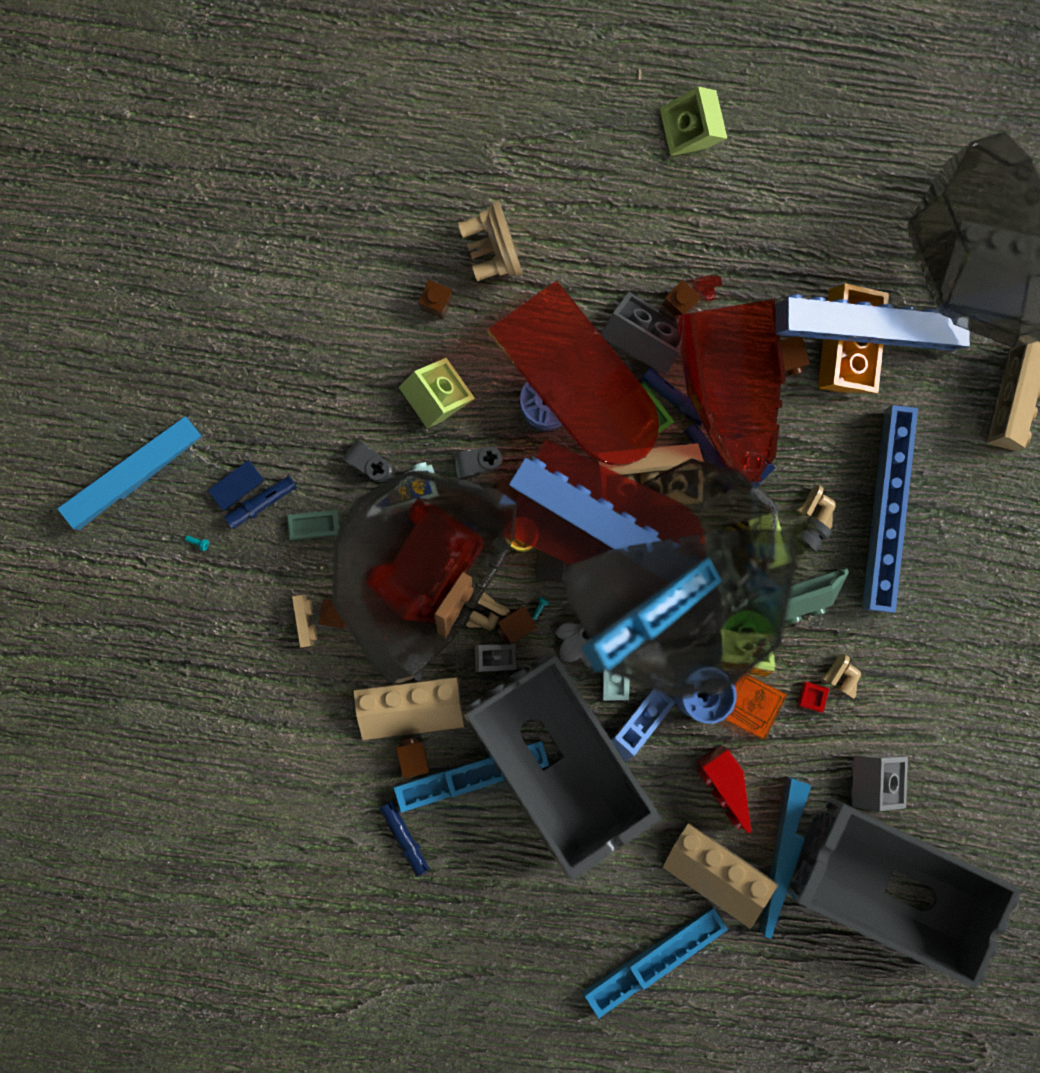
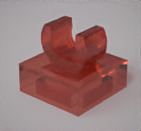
M711 274L691 279L692 289L701 291L703 300H706V302L716 300L714 288L722 286L720 275Z

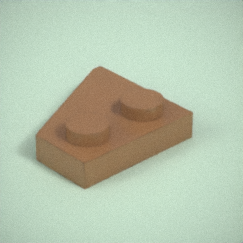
M464 572L435 613L437 633L445 638L448 636L464 603L470 599L474 588H472V577Z

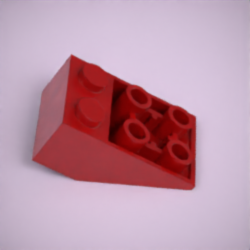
M720 744L696 761L699 766L696 772L704 783L708 786L712 785L714 790L711 791V794L719 805L723 808L727 807L729 811L725 814L733 826L738 830L742 828L745 832L750 833L751 825L744 771L729 749Z

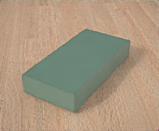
M338 510L287 515L290 541L341 536Z

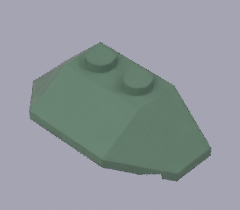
M847 568L839 569L750 598L749 606L777 621H786L787 624L801 621V615L811 613L812 617L826 613L825 608L833 605L848 575Z

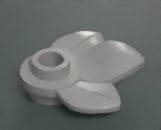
M590 620L582 621L579 624L574 622L563 623L555 631V634L564 640L559 651L560 659L571 662L581 658L587 667H591L592 665L582 647L601 634L599 626ZM583 631H591L592 636L589 638L585 637Z

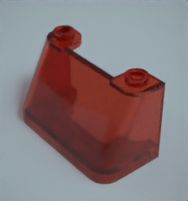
M417 497L416 501L411 505L409 512L410 520L416 523L414 529L393 564L376 566L366 584L403 620L428 623L436 620L435 613L463 572L467 574L480 553L484 540L475 531L428 500Z

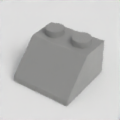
M873 754L854 755L852 763V807L873 811L906 808L908 757Z

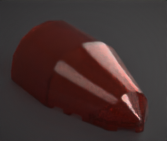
M775 299L677 315L676 322L687 394L724 467L748 482H760L762 480L761 475L767 465L772 464L776 458L780 427L777 424L778 409L782 408L783 400H780L781 384H785L786 377L780 335H776Z

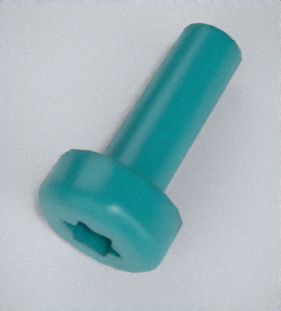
M189 535L185 538V541L199 546L201 551H206L209 546V541L206 539L201 541Z
M543 597L538 598L539 604L531 616L535 620L538 619L544 606L549 605V601Z

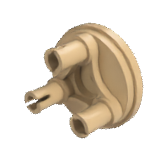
M499 200L492 202L493 205L488 206V210L480 212L479 216L458 222L463 238L482 231L489 234L488 238L467 244L469 250L480 248L470 253L472 260L494 252L496 255L492 260L472 266L477 282L497 274L500 276L508 273L509 276L515 274L516 276L523 275Z

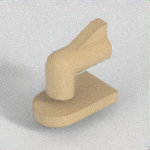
M816 485L797 511L803 516H811L816 505L819 504L822 506V509L816 519L831 529L836 503L831 498L822 494L824 490L822 486Z
M483 591L477 603L493 611L486 617L473 610L466 626L483 627L492 631L496 628L501 618L499 614L508 616L510 610L495 602Z
M842 653L836 658L830 670L822 679L835 686L844 673L847 677L839 690L854 699L861 672L849 664L850 657Z

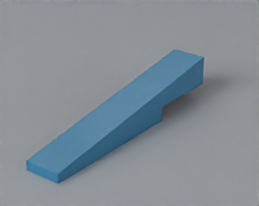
M185 416L57 509L73 529H82L118 499H124L199 440L202 435Z
M710 558L698 563L584 645L582 650L594 671L609 670L644 640L654 638L722 582Z
M542 741L527 745L541 768L549 766ZM486 757L395 785L393 789L400 812L402 813L448 797H455L504 781L490 757Z
M786 776L769 876L779 885L764 907L760 929L762 934L770 939L772 938L804 842V838L795 833L811 789V785Z
M712 907L581 993L594 1014L601 1018L641 988L643 990L648 988L728 929Z

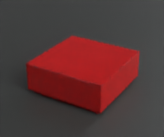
M803 681L797 706L823 713L830 688Z

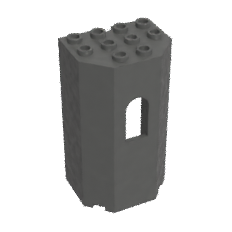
M545 655L532 662L531 666L533 668L528 671L525 669L520 670L506 679L508 684L505 686L499 684L485 692L487 696L485 699H476L465 707L467 712L462 715L564 874L573 881L611 855L615 849L627 844L661 820V817L557 656L548 657V655ZM529 719H537L544 725L564 756L544 771L520 734L522 724Z
M831 797L825 805L828 809L823 812L819 811L809 827L793 872L795 882H790L787 892L799 904L977 989L979 983H982L986 977V967L990 958H993L997 952L998 944L995 943V938L998 933H1004L1009 925L1008 918L1012 909L1016 908L1019 903L1021 889ZM896 870L931 887L935 894L933 905L929 909L918 910L885 894V888L893 871Z

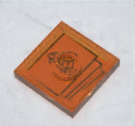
M740 672L734 683L736 704L733 711L724 720L766 740L788 694L753 676Z

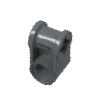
M356 439L343 457V460L374 481L381 483L388 481L392 475L391 465L366 444ZM376 466H382L384 470L382 475L374 470Z
M495 447L471 449L452 454L458 479L495 471L501 467L503 462L500 451ZM492 452L494 456H498V459L494 460V465L484 462V459L488 458V453Z

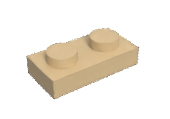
M306 595L293 596L300 648L314 646V640H317V631L315 625H311L310 615L313 614L311 599L307 600Z

